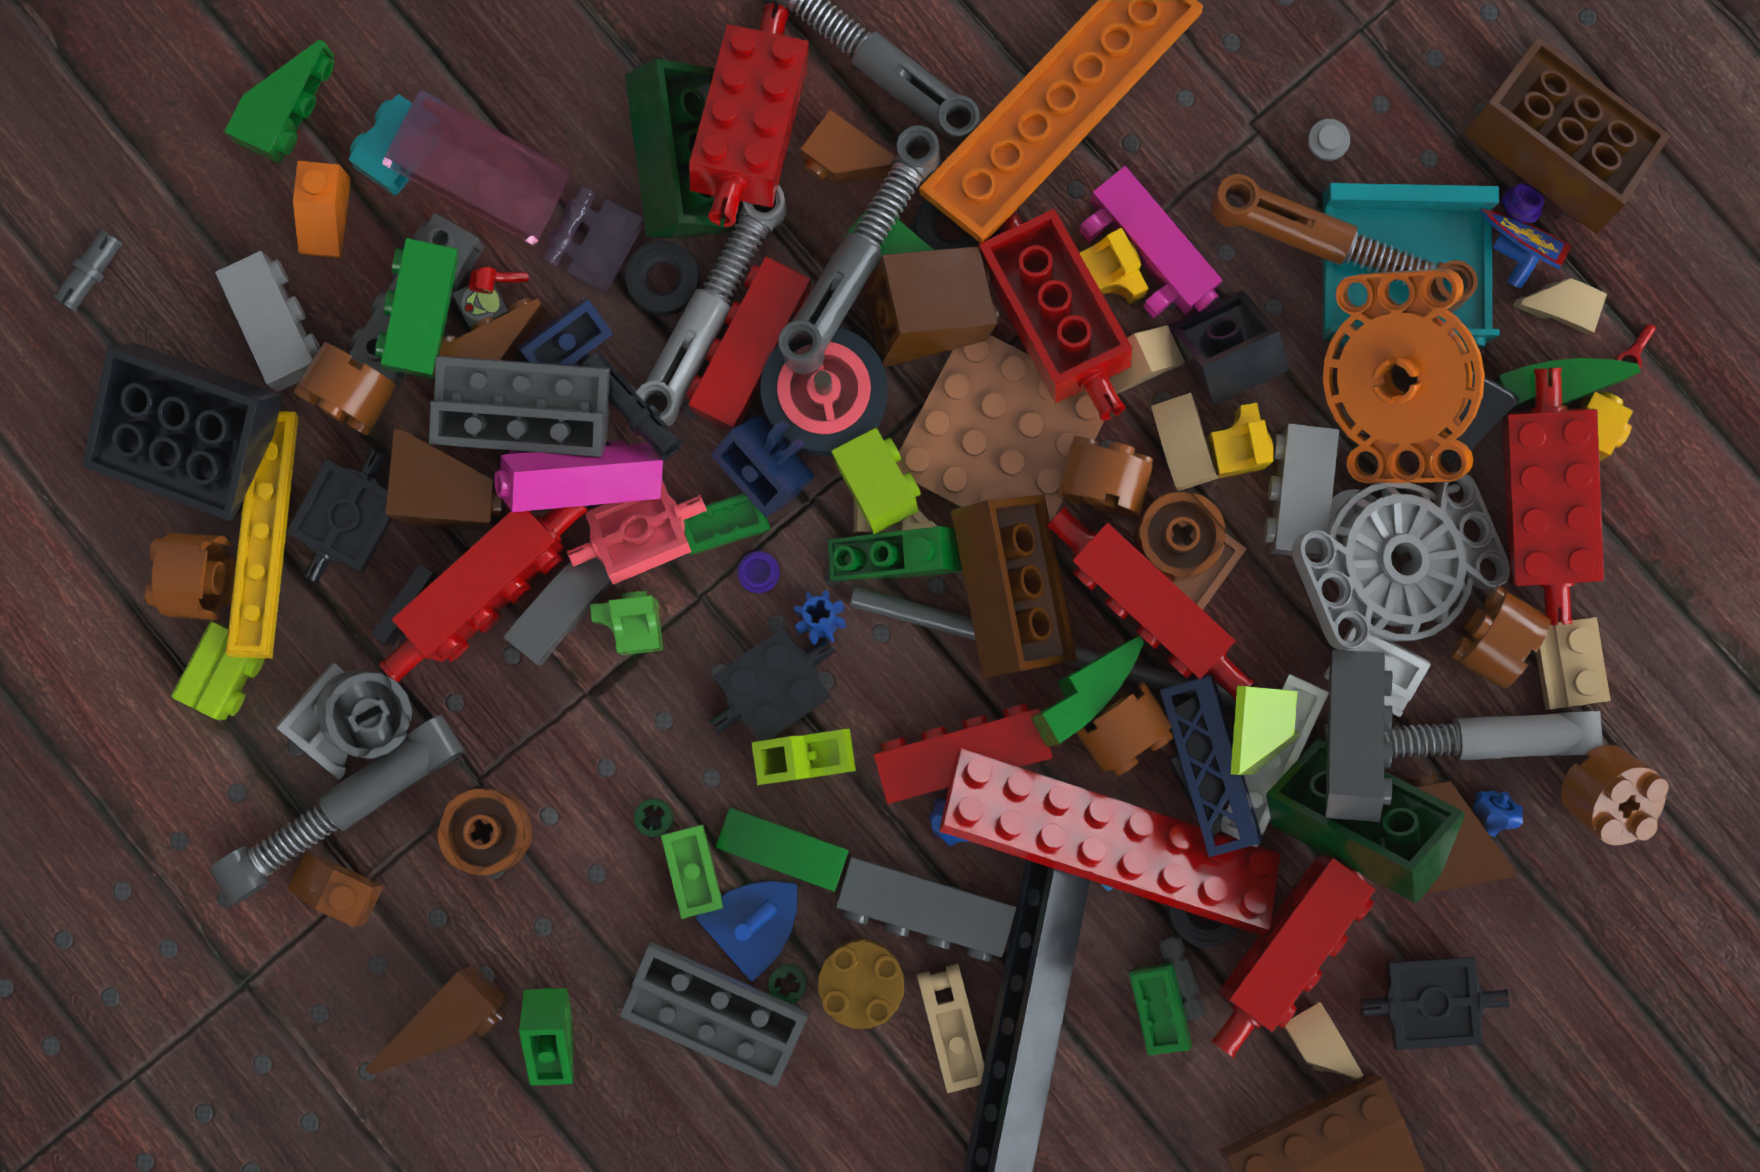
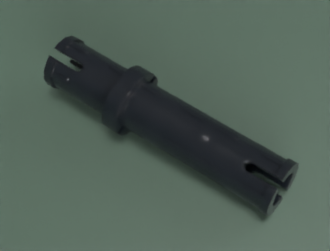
M595 353L585 360L582 366L610 368L608 401L629 422L630 430L637 436L641 435L653 447L661 459L665 460L673 456L680 449V444L683 441L660 418V411L654 405H648L601 353Z

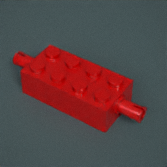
M769 3L764 6L759 30L729 24L726 26L689 162L690 191L715 196L708 217L711 222L719 226L723 211L726 216L724 227H730L735 224L740 201L773 208L807 74L809 49L808 40L783 35L789 18V11L780 4L778 5L775 18L772 15L775 3Z
M1055 208L1025 223H1022L1015 211L998 229L999 235L979 244L982 261L989 267L990 284L1055 404L1081 391H1087L1099 413L1101 421L1110 420L1111 416L1109 413L1111 411L1116 417L1126 407L1118 397L1109 378L1131 368L1132 346Z
M1562 367L1548 368V370L1544 368L1533 369V374H1535L1536 407L1532 408V411L1509 412L1502 418L1507 547L1510 564L1509 581L1515 586L1539 585V587H1544L1545 616L1550 619V625H1558V620L1562 622V625L1573 623L1571 618L1570 586H1574V583L1604 581L1597 409L1590 407L1567 409V406H1562Z
M584 506L554 508L543 517L540 514L536 516L532 511H511L391 619L405 634L407 640L384 661L379 663L383 671L391 679L399 683L424 658L443 663L446 659L452 662L460 657L470 646L467 642L469 638L478 630L481 633H485L501 619L498 613L510 601L513 605L519 603L532 591L533 588L530 583L541 573L544 576H548L563 563L564 559L561 555L567 551V548L560 542L562 540L560 535L584 513L586 514L588 510Z
M1064 507L1046 527L1057 534L1074 551L1072 556L1075 558L1072 562L1078 568L1073 574L1091 591L1097 585L1109 595L1104 603L1123 620L1130 614L1140 624L1135 631L1154 649L1162 644L1172 654L1168 657L1167 661L1185 678H1188L1192 673L1199 679L1207 675L1212 676L1213 680L1236 701L1237 686L1250 687L1254 683L1251 678L1249 679L1226 657L1227 651L1236 640L1109 523L1099 532L1095 530L1092 533Z
M1317 855L1272 916L1270 931L1264 936L1258 935L1217 991L1218 994L1233 1004L1231 1008L1234 1011L1215 1038H1212V1043L1234 1058L1235 1053L1255 1026L1260 1028L1262 1025L1273 1032L1277 1026L1283 1028L1290 1021L1297 1009L1293 1003L1303 990L1308 993L1313 989L1322 976V971L1319 970V967L1328 955L1335 957L1348 940V936L1344 934L1354 920L1360 922L1373 906L1374 901L1370 897L1376 889L1366 883L1362 874L1341 864L1332 857Z

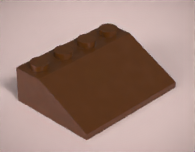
M1539 36L1463 133L1474 141L1477 146L1486 150L1513 173L1519 175L1546 198L1552 200L1595 234H1598L1625 206L1671 136Z
M1370 1073L1364 1076L1363 1079L1354 1081L1220 1149L1231 1172H1425L1405 1121L1385 1081L1374 1073Z

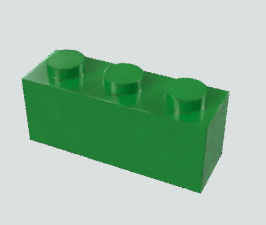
M409 238L405 240L404 249L396 248L392 273L398 274L396 290L387 291L383 313L390 316L387 333L379 332L375 350V357L382 358L381 366L383 369L435 379L436 356L440 355L459 259L458 249Z

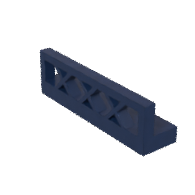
M1207 676L1160 690L1209 857L1264 842L1244 775L1231 774L1233 736L1217 683L1213 680L1212 676ZM1196 690L1201 707L1193 722L1177 713L1173 696ZM1203 715L1208 730L1198 725ZM1180 721L1190 726L1185 736ZM1195 730L1210 737L1213 749L1205 763L1189 754L1187 744ZM1215 756L1220 772L1210 767ZM1192 763L1202 768L1197 778ZM1207 771L1221 778L1225 786V792L1218 805L1202 797L1199 788ZM1227 799L1229 800L1232 813L1223 809ZM1205 805L1214 810L1210 820ZM1219 813L1235 821L1240 840L1216 845L1212 826Z

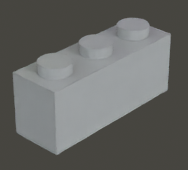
M259 251L216 271L218 280L266 384L279 392L298 383L320 349V345L312 333L306 334L301 324V321L306 319V316L295 296L289 298L283 285L289 282V279L278 259L272 261L266 254Z
M1288 424L1281 430V434H1275L1273 459L1278 460L1277 476L1271 475L1268 486V500L1274 501L1273 515L1266 518L1263 532V541L1269 543V554L1292 556L1293 543L1299 536L1316 530L1327 533L1330 525L1339 429ZM1308 540L1305 545L1306 556L1311 559L1322 558L1323 550L1321 545L1315 540Z

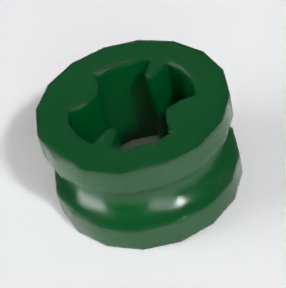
M648 799L642 802L634 814L636 828L648 837H659L666 834L674 822L672 808L660 799ZM654 805L653 810H658L660 807L665 813L660 819L663 826L658 830H655L654 825H651L648 829L643 822L648 817L645 810Z
M782 964L773 971L769 978V993L790 1004L796 1003L807 990V975L796 964ZM788 973H792L797 977L794 983H800L799 991L791 990L788 995H784L779 991L782 985H776L777 977L785 978Z

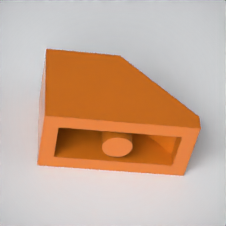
M297 161L293 209L298 253L300 255L342 258L351 177L339 164Z

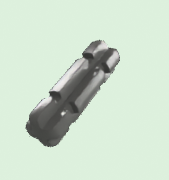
M1179 936L1165 938L1159 942L1158 946L1163 959H1167L1168 963L1174 964L1186 1020L1200 1018L1206 1014V1009L1202 997L1197 996L1199 988L1189 959L1187 957L1184 958L1183 953L1186 951L1182 939Z

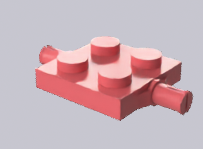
M662 480L660 499L609 503L589 510L585 515L590 526V542L567 550V553L574 567L597 557L604 564L608 577L614 585L692 552L684 533V520L706 512L707 509L701 495L677 505L676 501L669 496Z

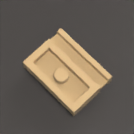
M1597 617L1573 620V623L1568 625H1562V622H1559L1558 625H1550L1547 635L1536 653L1545 710L1611 701Z

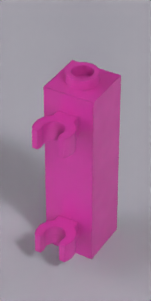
M1126 166L1093 191L1089 203L1097 212L1080 225L1082 228L1079 229V233L1088 243H1091L1109 226L1113 231L1120 228L1123 229L1128 240L1134 245L1139 255L1140 263L1161 286V289L1149 297L1142 306L1152 319L1161 314L1173 302L1186 315L1193 308H1196L1199 312L1203 311L1219 297L1215 290L1223 281Z
M625 440L607 441L601 457L509 450L508 454L501 455V469L495 473L494 484L497 496L502 497L512 512L654 500L661 497L663 459L660 458L649 443L627 445Z

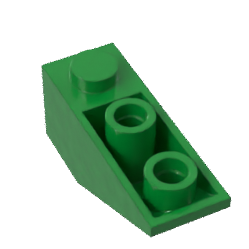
M322 40L316 41L242 96L224 132L237 145L280 164L284 155H289L293 151L298 138L296 132L303 118L306 119L311 115L316 103L315 94L321 82H326L333 71V58L335 55L327 44Z
M937 526L828 540L830 581L833 582L931 576L962 572L954 528Z

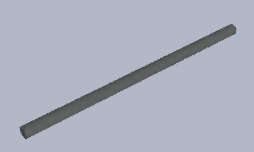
M854 587L850 607L976 640L971 617L864 588ZM1074 645L1077 661L1063 664L1081 668L1105 653ZM1135 662L1125 681L1132 683L1144 681L1147 687L1162 690L1198 678L1191 676L1185 678L1180 673ZM1217 684L1223 706L1236 710V701ZM1196 690L1179 694L1188 698L1195 697L1196 700H1199Z

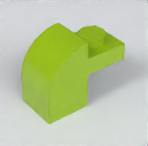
M850 729L751 742L757 785L856 771Z

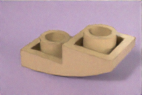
M1192 393L1152 405L1151 408L1177 491L1218 479L1209 443L1204 435Z

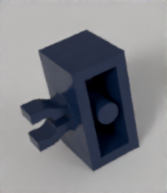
M580 299L514 349L524 362L578 365L577 361L579 359L584 363L589 358L588 353L613 335V332L588 299Z
M759 414L732 429L711 453V456L765 517H768L792 502L813 480L815 475L795 454L803 448L805 443L799 438L790 445H787L783 440V433L789 428V425L783 420L772 428L762 415Z

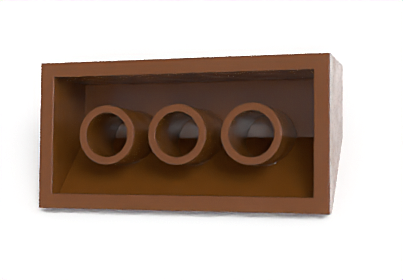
M1045 494L986 500L951 510L983 678L1077 661L1052 530L1046 527L1050 523Z

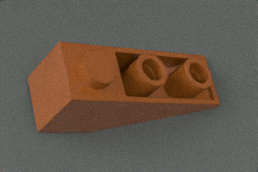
M530 298L517 301L507 309L509 313L495 320L493 317L481 319L470 327L471 332L457 339L455 336L443 338L440 355L512 361L517 354L514 348L529 338L547 311L539 298L533 301Z

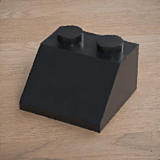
M1244 291L1169 325L1174 340L1195 383L1213 405L1231 399L1235 395L1260 383L1267 382L1273 377L1289 370L1279 330Z

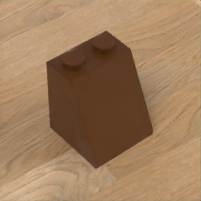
M979 246L882 255L863 290L876 353L884 367L986 341L998 324L999 308L997 302L991 299L988 287L990 271L987 264L982 261Z
M394 429L386 505L387 516L403 525L490 531L511 512L502 497L497 496L493 479L406 431Z
M1435 774L1401 779L1464 811L1465 815L1444 870L1426 893L1515 877L1512 866L1451 781H1437Z

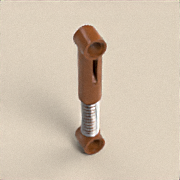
M1235 174L1225 178L1213 198L1211 206L1213 216L1223 226L1231 228L1242 226L1340 266L1344 261L1349 263L1351 260L1354 262L1353 266H1356L1358 263L1361 264V269L1366 266L1368 267V272L1374 269V273H1378V271L1451 269L1461 277L1464 290L1460 300L1448 309L1450 312L1462 307L1477 288L1478 279L1476 272L1464 261L1453 260L1446 263L1441 261L1438 263H1434V261L1429 262L1428 259L1421 261L1420 256L1414 258V254L1407 255L1406 250L1400 253L1399 248L1393 250L1392 245L1386 247V243L1379 244L1378 239L1372 242L1371 236L1365 239L1364 234L1358 236L1356 225L1259 188L1254 180L1246 175ZM1226 196H1239L1244 201L1245 206L1233 207L1227 202ZM1444 277L1435 278L1431 284V293L1439 301H1446L1451 296V293L1444 287Z

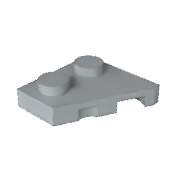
M332 662L275 727L334 777L341 780L345 774L346 768L344 766L348 753L329 742L321 732L317 719L318 696L329 682L339 674L345 673L338 665Z

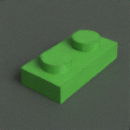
M704 825L661 835L681 919L724 908Z

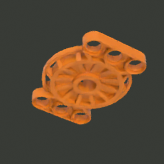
M1451 269L1363 273L1346 277L1336 288L1337 304L1351 316L1341 324L1330 341L1324 359L1323 385L1326 401L1335 421L1349 438L1359 444L1358 447L1350 452L1346 464L1349 474L1358 482H1452L1469 473L1472 468V452L1467 445L1457 440V438L1466 431L1477 414L1483 397L1485 373L1481 352L1472 333L1456 315L1448 311L1449 308L1460 300L1464 290L1461 277ZM1437 277H1444L1451 284L1452 293L1446 301L1435 299L1431 293V284ZM1395 279L1404 281L1409 288V297L1403 304L1394 302L1389 295V286ZM1353 282H1359L1367 289V300L1362 306L1354 305L1348 298V288ZM1441 316L1443 319L1446 320V322H1443L1437 317ZM1357 320L1364 323L1361 327L1354 325ZM1454 329H1455V330L1460 334V336L1463 338V340H1464V342H1465V344H1466V346H1467L1469 352H1467V349H1466V347H1465V345H1464L1462 339L1456 334V332L1454 331ZM1347 334L1350 338L1344 346L1341 356L1335 357L1340 341ZM1471 361L1473 362V368L1475 373L1474 387H1472L1473 371ZM1396 363L1407 371L1409 377L1417 376V383L1410 385L1407 393L1397 389L1392 382L1391 373ZM1333 368H1338L1337 384L1339 394L1336 395L1333 385ZM1471 399L1472 402L1468 413L1463 421L1460 422L1459 416L1466 408L1468 400ZM1338 403H1343L1347 414L1356 423L1354 426L1344 417ZM1448 428L1452 434L1449 435L1444 431ZM1365 431L1371 437L1367 439L1360 433ZM1453 450L1459 454L1462 464L1458 472H1448L1443 468L1440 461L1443 451ZM1364 451L1371 452L1378 460V469L1374 474L1365 473L1359 467V456ZM1403 451H1412L1419 458L1420 464L1416 473H1407L1401 468L1399 457Z

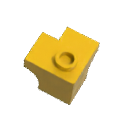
M1122 228L1108 234L1094 246L1080 252L1082 259L1103 295H1120L1129 305L1144 298L1149 288L1139 271L1141 267L1140 258L1134 245L1128 240Z
M1257 403L1241 405L1234 412L1235 419L1231 428L1212 432L1206 438L1218 479L1262 471L1273 462L1274 449L1272 439L1267 432L1265 420L1260 418Z

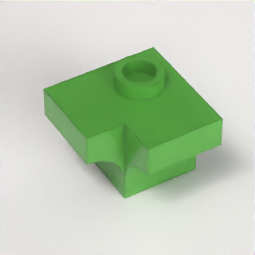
M646 591L621 594L622 599L609 600V603L590 605L592 622L597 625H606L614 633L618 654L630 655L663 651L658 600L652 595L647 596Z

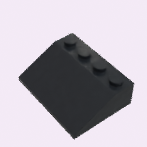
M138 343L108 346L82 467L227 521H233L273 438L283 395Z

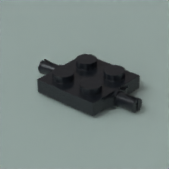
M370 449L359 471L356 469H346L328 459L325 460L286 532L288 535L304 542L314 552L310 563L302 574L303 576L319 583L330 561L344 563L362 573L365 572L393 520L386 515L388 491L374 479L387 458L386 456Z
M782 627L713 675L726 693L729 705L720 713L708 719L710 724L714 726L727 717L725 721L714 728L719 735L723 730L739 720L751 729L758 741L770 740L829 699L831 695L819 680L816 665L833 653H836L833 646H831L821 654H817L830 645L828 639L824 638L820 643L805 652L794 644Z
M1472 956L1386 962L1388 987L1385 998L1360 999V1006L1362 1007L1377 1006L1375 1008H1360L1362 1017L1387 1015L1391 1024L1393 1048L1396 1050L1483 1044L1481 1020L1484 1008H1508L1510 1006V1000H1493L1494 998H1510L1507 989L1482 991L1477 980L1475 957Z

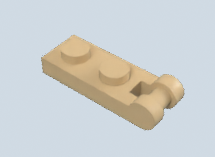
M958 963L946 966L947 971L930 975V972L926 971L917 974L947 1093L981 1085L985 1066ZM951 988L954 1000L937 1004L935 991Z

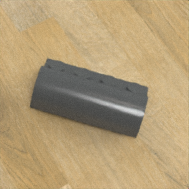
M436 356L434 400L430 402L429 444L601 457L606 447L609 429L610 409H608L610 368Z
M651 942L632 983V989L620 1017L777 1087L810 1012L655 942Z

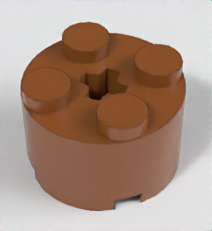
M324 342L304 372L293 393L308 403L318 406L322 409V412L341 423H344L346 418L349 417L345 424L368 436L397 386L393 381L365 363L363 365L351 358L352 356Z
M1074 436L1068 452L1058 496L1077 505H1081L1082 501L1094 506V510L1127 517H1135V514L1139 516L1153 468V458L1134 453L1135 448L1126 444L1110 442L1108 449L1097 446L1098 442L1095 440Z
M1188 492L1168 493L1154 501L1141 516L1134 536L1135 546L1142 555L1172 582L1186 581L1208 570L1221 556L1225 544L1224 519L1216 505L1202 495ZM1171 528L1177 532L1182 529L1187 531L1189 535L1185 538V542L1188 546L1182 542L1176 545L1171 538L1174 536V532Z
M170 532L164 538H155L150 547L153 567L152 580L147 583L145 589L147 604L149 606H156L159 613L165 617L220 620L224 616V614L218 613L221 606L230 605L232 601L236 568L235 558L227 557L225 547H232L228 538L219 535Z
M1497 585L1488 595L1484 603L1485 608L1481 610L1475 607L1465 620L1462 628L1468 631V633L1459 639L1450 657L1491 683L1506 689L1516 681L1528 666L1524 661L1531 650L1537 653L1547 635L1551 622L1542 612Z
M1144 681L1133 684L1137 692L1130 696H1127L1124 690L1115 694L1106 706L1088 722L1089 724L1085 728L1083 727L1076 732V735L1102 772L1111 771L1115 772L1117 776L1122 775L1139 762L1135 756L1148 747L1155 751L1166 745L1174 737L1170 732L1172 726L1168 715Z
M1603 745L1587 752L1586 754L1590 757L1581 766L1575 763L1566 774L1562 785L1561 800L1563 806L1568 809L1570 816L1600 840L1610 845H1625L1637 839L1645 841L1651 838L1658 829L1657 820L1665 805L1666 794L1669 788L1668 782L1656 771L1621 747Z
M472 789L459 794L448 803L438 827L437 837L444 857L452 866L473 875H490L510 869L523 858L531 845L532 825L526 808L513 795L498 789ZM481 822L484 825L491 824L494 831L489 834L490 841L478 838L477 833L482 830Z

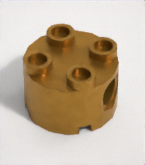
M852 939L837 946L826 957L818 977V994L824 1010L836 1022L853 1029H870L886 1023L897 1011L904 995V974L897 957L885 945L871 939Z

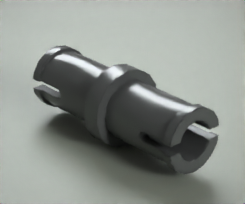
M102 229L98 231L97 236L80 259H74L71 264L74 267L56 294L52 296L57 302L67 306L68 309L75 313L95 282L100 284L104 279L102 272L119 248L123 246L119 240L113 236H108L109 234Z

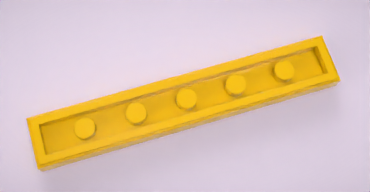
M279 411L273 438L243 500L226 654L229 657L273 659L299 418L296 412Z

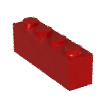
M768 257L764 258L761 266L755 264L750 270L744 284L748 291L741 303L737 301L733 303L725 320V324L729 325L723 339L716 338L713 341L706 356V361L710 362L703 377L700 375L695 376L686 395L687 398L691 399L688 405L692 412L729 431L743 422L760 389L761 377L766 361L773 350L779 345L778 338L782 329L787 324L793 322L812 289L810 278Z
M1025 703L1002 710L1004 718L988 722L987 716L982 715L962 721L963 730L947 734L946 727L943 726L921 732L923 741L906 745L903 737L880 744L882 752L874 754L887 804L949 787L955 758L960 749L1016 767H1023L1053 758L1050 747L1046 746L1030 718L1040 712L1039 708L1029 711L1028 705Z

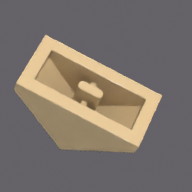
M1168 325L1129 336L1127 339L1132 346L1131 368L1110 377L1109 380L1118 394L1183 365L1185 361Z

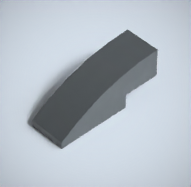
M597 557L576 565V567L570 561L539 594L503 638L535 664L542 666L568 633L571 634L591 609L590 605L595 604L612 582L608 577L604 564Z

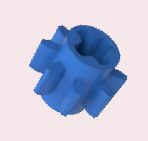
M825 590L822 596L814 597L807 592V601L803 607L794 606L795 614L804 619L795 625L798 633L809 631L811 643L814 645L818 642L819 638H828L833 643L835 641L833 633L836 629H843L847 626L843 618L836 616L844 611L843 602L837 601L832 604L828 590ZM822 611H826L828 618H821L818 624L814 623L812 616L819 617Z

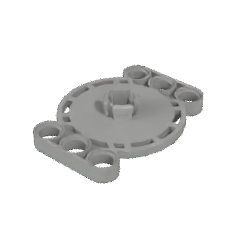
M1466 474L1455 481L1461 485L1464 492L1460 503L1452 501L1448 496L1447 487L1449 482H1436L1433 492L1428 488L1413 483H1380L1366 487L1349 497L1336 511L1327 529V533L1319 530L1311 531L1299 536L1292 546L1294 563L1324 635L1332 647L1337 650L1358 648L1366 642L1369 634L1388 641L1409 642L1432 636L1449 626L1461 613L1471 594L1472 585L1478 589L1486 590L1495 588L1497 585L1501 586L1507 581L1510 576L1508 558L1477 484L1470 475ZM1382 490V498L1370 503L1362 499L1372 492ZM1397 490H1405L1416 494V496L1412 494H1400ZM1353 508L1355 513L1347 521L1345 527H1340L1345 514ZM1468 519L1473 520L1479 527L1480 536L1476 542L1470 541L1464 534V524ZM1310 539L1317 541L1322 547L1323 556L1318 563L1312 562L1306 556L1305 545ZM1392 551H1395L1398 555L1408 552L1411 555L1412 560L1402 563L1401 574L1392 565ZM1484 558L1489 559L1495 565L1496 576L1492 581L1483 578L1480 572V563ZM1326 579L1333 580L1339 587V597L1334 603L1329 602L1322 595L1321 588ZM1455 602L1453 608L1449 611L1450 606ZM1342 619L1350 620L1355 626L1356 635L1351 642L1344 641L1339 635L1338 625ZM1433 619L1436 621L1437 624L1426 631L1418 633L1421 623ZM1386 625L1403 627L1404 634H1395L1383 630Z

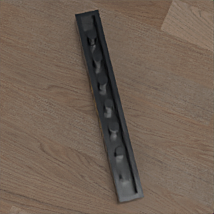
M1029 860L1025 861L963 1172H1033L1090 880Z

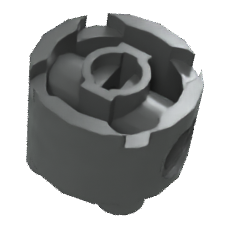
M361 669L341 673L326 685L323 692L317 698V719L321 732L332 745L352 756L373 759L389 754L403 742L407 735L406 731L412 717V708L408 695L398 682L381 673Z

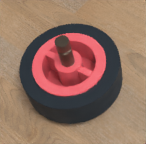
M839 327L825 350L823 364L818 370L810 374L801 375L794 373L786 366L778 345L766 361L761 377V399L769 424L773 428L784 420L789 425V428L784 431L783 440L786 444L790 445L800 438L805 443L800 452L821 457L833 456L832 450L876 427L878 428L885 414L888 386L882 361L866 340L844 328ZM800 341L793 346L792 352L804 354L811 349L813 344L807 341Z

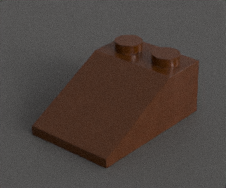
M474 965L460 970L365 1070L370 1075L458 1044L476 1034L482 1038L486 1033L489 1034L506 1017L507 1014L502 1008L510 1000Z

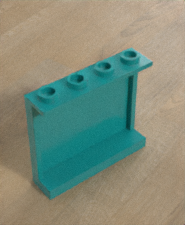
M1330 183L1323 193V213L1356 225L1358 236L1364 234L1365 239L1371 236L1372 242L1378 239L1379 244L1385 242L1386 247L1392 245L1393 250L1399 248L1400 253L1406 250L1407 255L1413 253L1414 258L1420 256L1421 261L1428 259L1429 262L1434 261V263H1438L1441 261L1446 263L1459 260L1469 264L1476 272L1478 279L1477 288L1462 307L1451 313L1456 315L1472 333L1479 349L1486 348V343H1490L1499 336V329H1492V225L1479 213L1480 208L1492 210L1499 203V186ZM1323 259L1322 340H1332L1341 324L1351 316L1337 304L1336 288L1339 283L1346 277L1363 273H1374V269L1368 272V267L1364 266L1361 269V264L1358 263L1356 266H1353L1354 262L1351 260L1349 263L1344 261L1340 266ZM1447 279L1443 280L1446 290L1452 293L1450 282ZM1394 280L1389 286V295L1394 302L1403 304L1409 297V288L1407 284L1402 285L1403 281L1399 280L1396 283ZM1353 282L1348 288V298L1354 305L1362 306L1367 300V289L1363 284ZM1441 316L1437 317L1443 322H1446V320L1443 319ZM1357 320L1354 323V325L1358 327H1361L1364 324L1360 320ZM1454 329V331H1455L1456 334L1462 339V341H1463V343H1464L1466 349L1468 350V348H1467V346H1466V344H1465L1463 338H1462V337L1460 336V334ZM1347 334L1344 335L1338 347L1346 345L1350 338Z

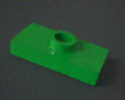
M744 493L705 505L706 512L684 520V533L692 551L689 553L690 555L771 530L767 517L759 511Z
M1167 963L1132 969L1129 972L1148 1056L1190 1050L1192 1042L1174 964Z

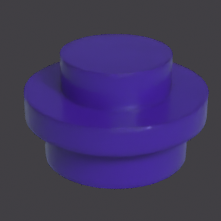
M1520 183L1515 188H1509L1504 193L1502 203L1505 207V212L1511 219L1517 222L1532 223L1540 217L1544 199L1534 187Z
M755 551L743 557L738 565L737 575L741 585L746 590L761 594L770 591L777 584L780 570L777 561L770 554Z

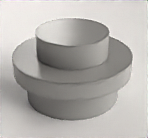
M1324 119L1317 122L1308 135L1310 151L1314 156L1324 161L1339 159L1345 154L1350 145L1348 129L1343 123L1335 119Z

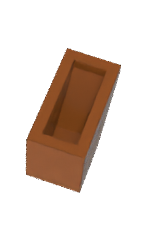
M829 110L800 149L802 161L805 162L803 168L814 178L823 181L826 177L834 184L887 177L888 172L892 170V161L895 157L832 110Z
M306 850L287 890L315 910L352 927L366 925L384 886Z

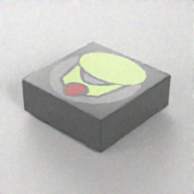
M495 284L492 294L473 292L469 290V285L452 293L469 328L481 319L493 317L495 320L509 313Z

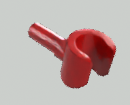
M483 267L472 271L469 290L482 294H492L495 282L524 283L528 282L529 276L527 272H502L491 267Z
M1647 323L1628 351L1618 353L1614 356L1613 360L1621 361L1624 356H1628L1641 369L1642 359L1640 354L1655 332L1656 327Z

